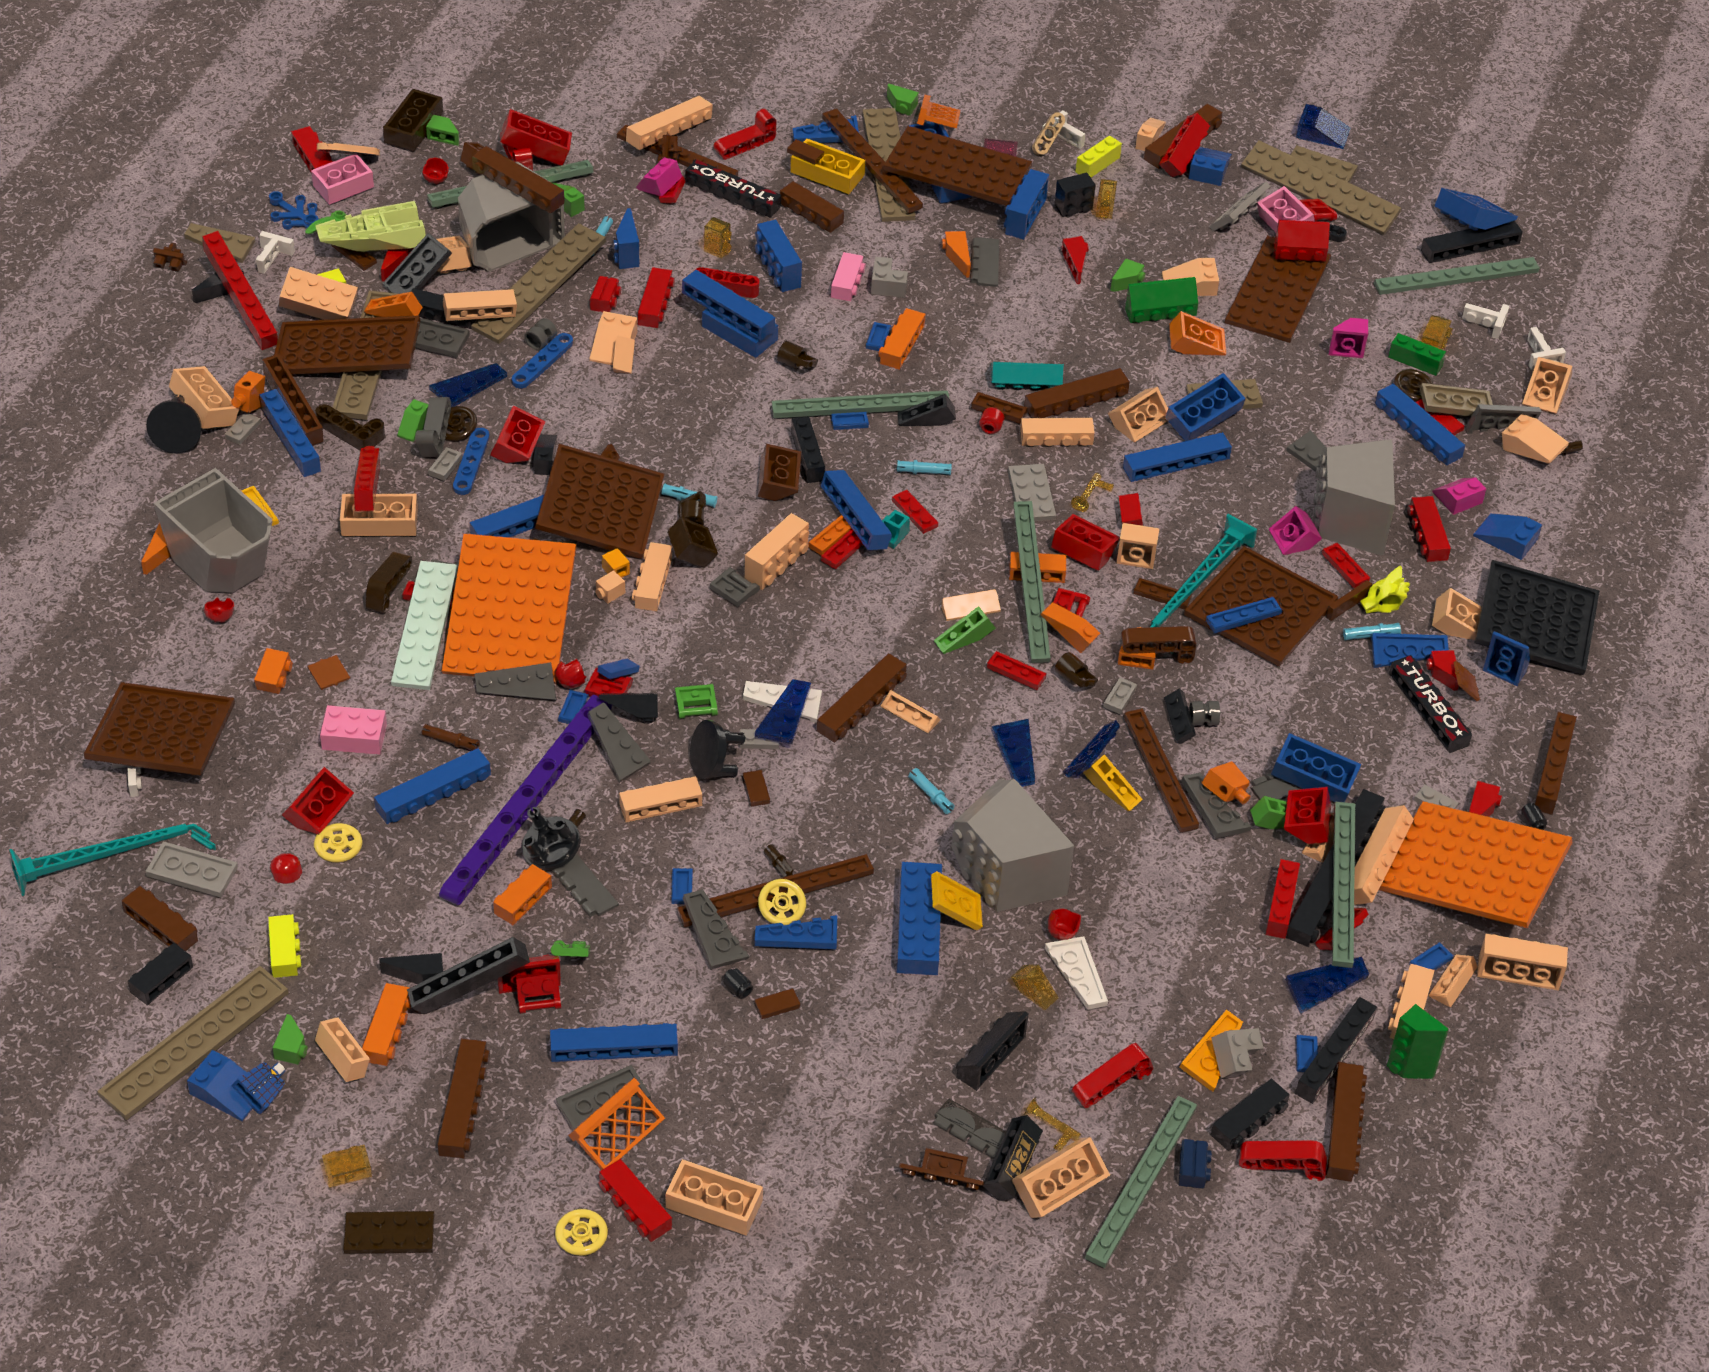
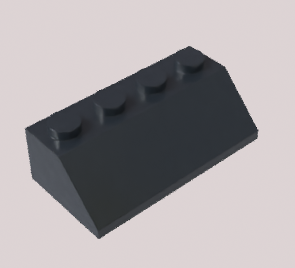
M1026 1011L1008 1012L1002 1018H998L993 1028L983 1034L981 1041L971 1047L966 1058L959 1060L956 1065V1078L977 1091L1026 1037L1029 1013Z

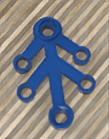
M274 191L269 194V200L272 205L280 206L288 211H274L270 214L273 222L285 219L282 221L284 229L288 230L293 226L308 228L319 219L316 215L318 210L316 203H309L307 205L309 214H304V204L306 203L304 195L295 197L296 209L283 200L281 192ZM290 218H299L300 220H290Z

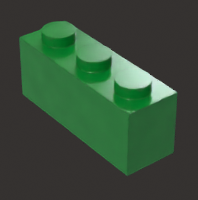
M1398 333L1391 343L1388 358L1437 376L1443 367L1446 351Z

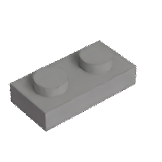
M245 412L225 433V439L241 445L259 426L261 419Z
M446 447L428 470L429 475L445 481L462 460V453Z
M1119 678L1105 700L1103 708L1121 715L1136 691L1137 684Z
M740 729V732H743L745 735V742L743 745H740V748L779 749V730Z
M1425 784L1414 798V801L1422 804L1424 801L1456 809L1459 804Z

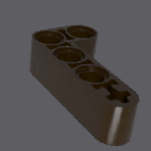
M321 404L315 409L316 417L323 429L359 451L366 446L375 447L385 438L384 422L381 419H372L363 426L327 404Z
M392 552L370 577L366 589L367 610L386 613L384 611L389 608L390 593L411 568L412 556Z

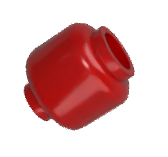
M997 408L985 409L979 421L980 428L988 434L999 432L1004 423V414Z

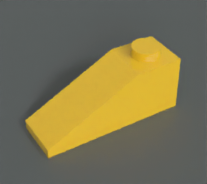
M1105 755L1097 759L1083 772L1097 789L1128 812L1143 800Z

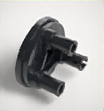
M176 394L173 399L156 405L149 413L146 422L147 433L151 441L158 448L169 453H182L190 450L197 444L202 432L199 415L191 406L184 403L185 399L180 394L179 397Z
M703 720L700 722L693 733L690 744V762L695 775L701 779L721 776L736 777L738 774L737 765L724 764L728 744L743 745L745 742L744 733L730 732L728 729H723L720 724L713 720Z
M532 807L535 813L530 808L527 814L532 820V827L527 831L522 842L524 858L530 866L534 864L542 870H553L567 864L576 855L580 847L581 836L578 828L566 818L557 816L546 818L541 814L538 807Z

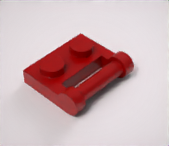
M1299 200L1314 214V221L1327 219L1335 221L1337 219L1336 211L1322 200Z
M1058 588L1053 603L1071 612L1074 601L1079 602L1076 615L1082 617L1086 606L1089 605L1090 597L1086 594Z
M595 668L584 689V693L588 694V696H599V693H627L633 683V678L626 676V678L608 679L597 672L598 668Z
M557 971L515 976L520 1014L530 1010L552 1007L561 1009ZM553 994L554 998L525 1003L526 997Z

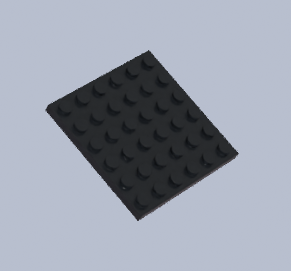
M1492 560L1474 643L1489 647L1492 634L1495 631L1528 646L1530 660L1584 675L1587 668L1600 591Z

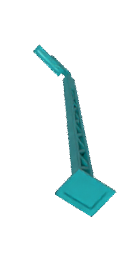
M1227 514L1224 528L1225 535L1154 618L1150 627H1160L1237 547L1240 548L1242 544L1253 548L1257 529Z
M181 824L35 859L28 857L20 860L13 849H9L15 879L21 895L24 896L27 882L36 880L38 876L188 833L189 830L192 832L191 838L208 849L216 850V845L209 841L211 839L210 833L196 824Z

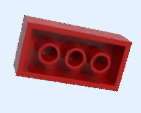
M510 109L503 123L500 142L517 149L530 148L532 155H535L537 158H543L553 164L563 165L570 151L572 132Z

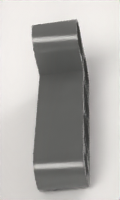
M431 397L429 400L424 430H417L415 436L416 445L422 457H439L443 452L451 411V400L449 397Z

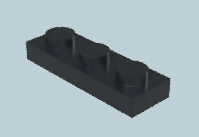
M1179 688L1165 696L1164 700L1175 739L1179 744H1182L1194 737L1196 732L1184 692Z

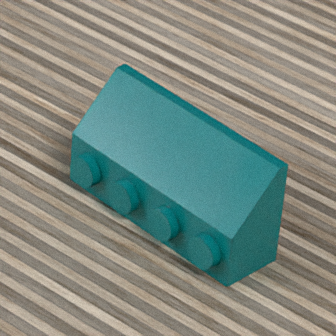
M991 362V383H995V387H1006V384H1013V388H1023V384L1030 385V388H1041V385H1048V388L1063 384L1064 364Z

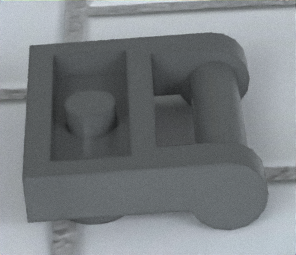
M731 567L710 583L711 590L737 607L750 596L755 595L760 589L759 585L749 582L737 574L736 570Z

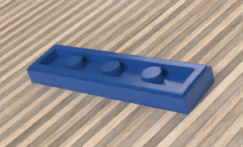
M1271 597L1206 616V622L1213 633L1280 615L1282 609L1275 598Z

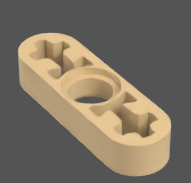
M1057 112L1049 117L1032 146L1034 154L1043 155L1048 152L1065 123V117L1062 113ZM1058 117V121L1060 123H1057L1054 127H1052V125L1055 123L1054 118ZM1046 130L1052 132V138L1049 139L1045 136ZM1043 141H1045L1046 143H1044L1042 146V149L1044 150L1039 151V147L1037 145H1040L1043 143Z

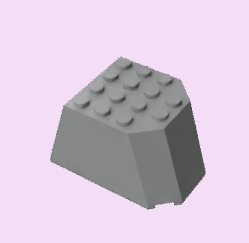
M516 162L517 164H519V165L523 166L524 168L530 170L529 168L525 167V166L522 165L521 163ZM484 175L473 178L458 197L459 222L465 241L470 249L472 262L475 266L483 267L489 272L554 247L565 237L564 204L554 212L549 213Z
M1392 440L1324 447L1323 454L1319 455L1318 460L1320 468L1317 467L1316 478H1318L1316 483L1317 493H1314L1313 503L1317 504L1314 507V517H1317L1314 521L1316 529L1323 539L1377 555H1384L1395 507Z
M216 468L153 503L172 560L205 591L233 593L263 575L272 518Z
M1001 778L997 780L954 821L951 847L962 875L966 880L969 879L975 891L981 893L987 905L993 907L996 912L1067 895L1074 845L1015 779L1005 780Z

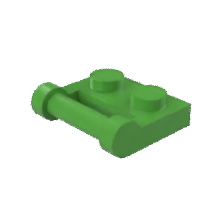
M713 684L675 688L679 719L694 715H718ZM710 704V706H708V707H697V708H686V709H684V706H694V705Z
M557 940L551 947V953L555 956L588 957L590 945H586V941H573L572 944H565L564 941Z

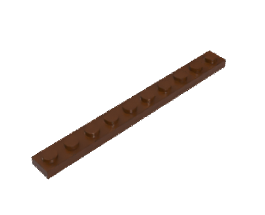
M837 108L822 113V119L857 157L865 160L867 169L908 214L923 208L921 200L897 174L883 170L885 161Z
M865 854L780 879L790 880L796 883L804 893L874 874V868L868 855ZM769 882L709 899L717 909L720 917L759 907V894L762 888ZM779 887V893L787 894L788 888ZM769 893L766 900L772 902L775 895ZM686 906L677 907V913L683 926H692L693 924Z

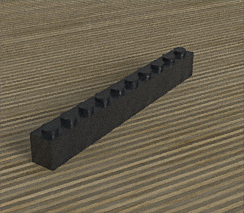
M1365 789L1362 790L1355 803V859L1357 857L1360 858L1364 850V843L1367 844L1372 835L1370 831H1374L1379 821L1377 819L1378 816L1381 817L1386 806H1383L1385 797ZM1334 844L1288 927L1286 938L1306 947H1309L1312 941L1316 942L1320 933L1319 927H1324L1327 920L1326 914L1331 913L1333 910Z

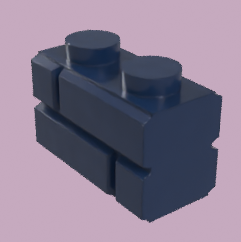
M1182 1140L1179 1186L1203 1189L1205 1188L1206 1181H1210L1211 1168H1207V1163H1211L1212 1150H1208L1207 1141Z

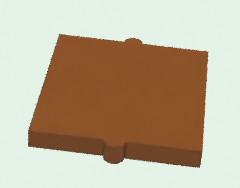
M337 655L320 659V661L307 666L321 690L333 685L337 686L338 683L350 679L349 674Z
M1456 660L1453 663L1458 685L1473 699L1479 701V689L1475 676Z

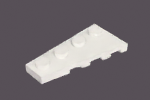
M746 681L743 700L764 707L770 706L776 708L777 711L789 712L794 714L795 717H804L810 719L811 722L817 723L822 690Z
M1085 937L1045 943V950L1087 1010L1107 1006L1108 1000Z

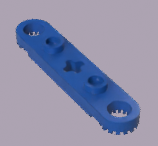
M567 333L557 335L512 376L513 386L519 389L526 388L572 347L573 337ZM565 339V340H567L568 342L562 343V342H560V341H562V340ZM520 378L525 379L523 382H518L517 380Z
M476 428L470 435L453 483V490L458 495H466L471 492L490 438L489 431L485 428ZM478 434H479V435H480V434L482 435V434H483L484 437L478 438V437H476V435H478ZM462 484L467 485L465 488H459L458 486Z

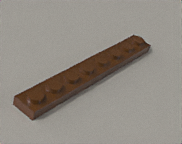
M625 125L617 133L618 139L626 141L628 125ZM658 142L643 148L657 155L662 154V148H659ZM682 148L683 152L678 153L677 163L689 167L697 159L738 176V170Z
M1143 708L1125 712L1124 719L1179 832L1198 829L1199 822Z

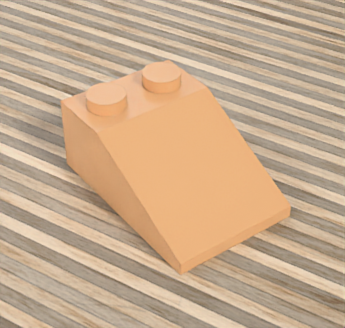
M460 235L436 239L452 252L449 258L437 270L438 272L449 273L450 270L454 269L463 271L467 270V267H472L469 246Z
M1197 258L1162 271L1163 280L1195 277L1198 296H1217L1219 277L1215 258Z
M603 311L595 335L590 361L613 365L616 336L635 340L638 332L637 317Z
M1538 357L1522 405L1540 407L1543 411L1557 414L1572 376V366Z
M1522 414L1502 432L1503 450L1549 464L1569 445L1568 441L1538 419Z
M1449 588L1436 599L1432 626L1446 635L1475 640L1481 606Z

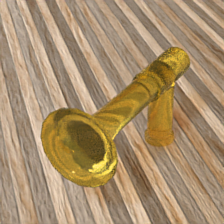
M1095 473L1083 494L1072 498V507L1081 512L1087 511L1089 508L1087 499L1093 489L1098 486L1112 492L1114 484L1100 480L1101 475Z
M1037 1097L1031 1101L1024 1115L1033 1114L1042 1118L1063 1133V1136L1054 1145V1149L1057 1151L1063 1149L1070 1138L1076 1141L1082 1135L1040 1108L1036 1101Z

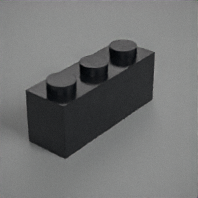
M175 943L163 949L161 954L149 961L138 973L130 977L128 980L130 993L148 1006L193 968L191 955Z

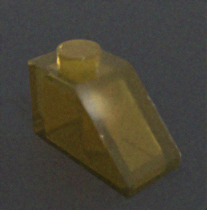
M1100 180L1095 217L1112 219L1117 181Z
M1039 964L1023 965L1011 976L1019 992L1043 1010H1046L1058 999L1056 992Z

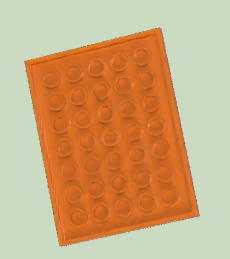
M463 534L442 674L475 677V673L551 662L554 684H557L555 671L561 658L576 544Z
M1423 801L1379 890L1528 928L1573 843L1572 837Z

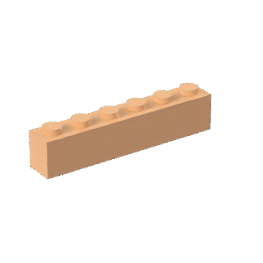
M701 96L692 98L628 126L626 142L639 150L657 143L658 139L663 138V135L672 136L711 119L713 104Z
M1405 805L1384 809L1355 866L1354 905L1373 902L1414 820Z

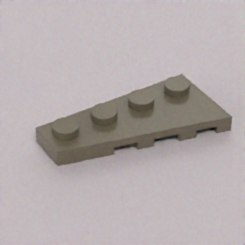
M193 223L189 225L184 233L185 239L203 246L202 236L219 231L231 254L240 263H243L255 243V237Z

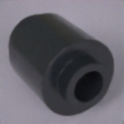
M1529 803L1521 809V816L1528 827L1541 830L1546 828L1548 822L1539 806Z
M738 968L729 969L724 974L723 984L737 997L746 998L752 992L753 986L751 981Z

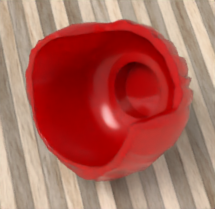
M578 659L567 664L561 661L556 667L555 676L563 687L575 689L585 683L587 676L584 675L583 668Z
M1067 909L1051 910L1048 917L1049 933L1058 941L1073 938L1081 924V915Z

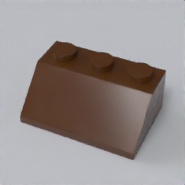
M766 443L760 460L758 497L776 501L798 493L801 451Z

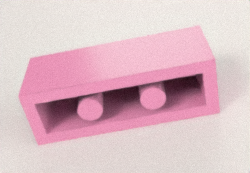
M843 252L831 285V298L851 301L853 295L856 296L857 284L860 285L861 273L864 274L866 263H863V256Z

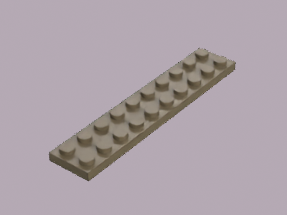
M895 108L863 109L867 142L886 162L900 139ZM898 175L900 179L910 188L908 177ZM874 176L882 222L915 220V211L908 214Z
M1258 140L1241 164L1242 168L1277 185L1285 186L1288 190L1307 199L1322 200L1336 213L1382 235L1386 234L1401 212V207Z
M578 223L509 289L514 290L517 303L516 317L478 319L471 325L472 330L500 344L606 242V237Z
M369 291L361 318L380 317L364 312L370 300L397 295V293ZM382 370L343 372L333 408L349 418L367 420Z
M261 966L257 967L99 1089V1097L127 1121L201 1063L212 1050L216 1051L288 995V988Z

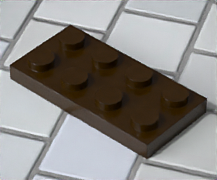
M434 1211L346 1212L344 1254L433 1253Z

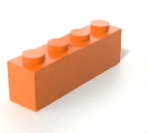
M906 308L904 313L899 315L897 325L893 326L891 335L887 336L884 347H881L879 350L880 364L900 370L925 326V313Z
M385 984L362 1047L370 1059L369 1063L387 1066L389 1060L394 1058L396 1051L395 1043L401 1039L402 1031L400 1029L402 1025H406L408 1008H412L407 991L410 987Z

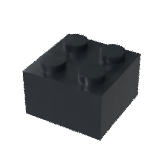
M1086 172L1057 180L1054 206L1062 217L1093 210L1096 184Z

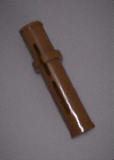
M428 724L423 726V728L430 732L422 730V736L453 744L456 748L463 747L473 751L478 747L472 744L480 746V740L466 737L463 733L456 734Z

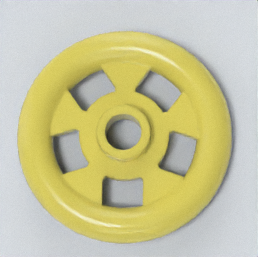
M343 823L326 826L319 835H316L314 840L316 853L322 859L335 863L352 859L359 853L362 847V837L359 831ZM342 831V834L333 835V832ZM351 835L354 840L348 841L347 837ZM329 838L328 843H322L323 839ZM347 847H349V848L351 849V850H349V851L346 852V853H344V852L342 851V850L346 849ZM330 848L335 852L334 854H330L327 852V850Z
M776 879L770 881L762 888L758 898V905L761 914L768 922L789 925L792 921L800 920L806 909V898L804 892L796 883L787 879ZM779 887L788 888L787 894L779 893ZM769 893L775 895L772 902L766 900ZM792 896H797L798 904H792ZM783 900L785 906H780L778 901ZM772 907L779 912L777 916L770 913L769 910ZM791 909L793 915L786 918L784 913Z
M577 1209L566 1213L558 1221L555 1229V1237L559 1246L564 1251L578 1256L589 1255L599 1250L604 1245L608 1235L605 1220L598 1213L587 1209ZM580 1218L589 1219V1223L580 1221ZM568 1223L573 1224L571 1231L565 1229ZM598 1227L599 1234H593L592 1228ZM569 1237L576 1241L573 1245L567 1241ZM591 1240L592 1244L583 1246L582 1243Z

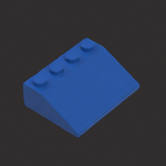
M1442 187L1435 203V207L1439 208L1441 213L1450 214V218L1459 220V223L1464 225L1469 224L1468 227L1477 231L1479 228L1486 230L1517 220L1518 216L1480 196Z

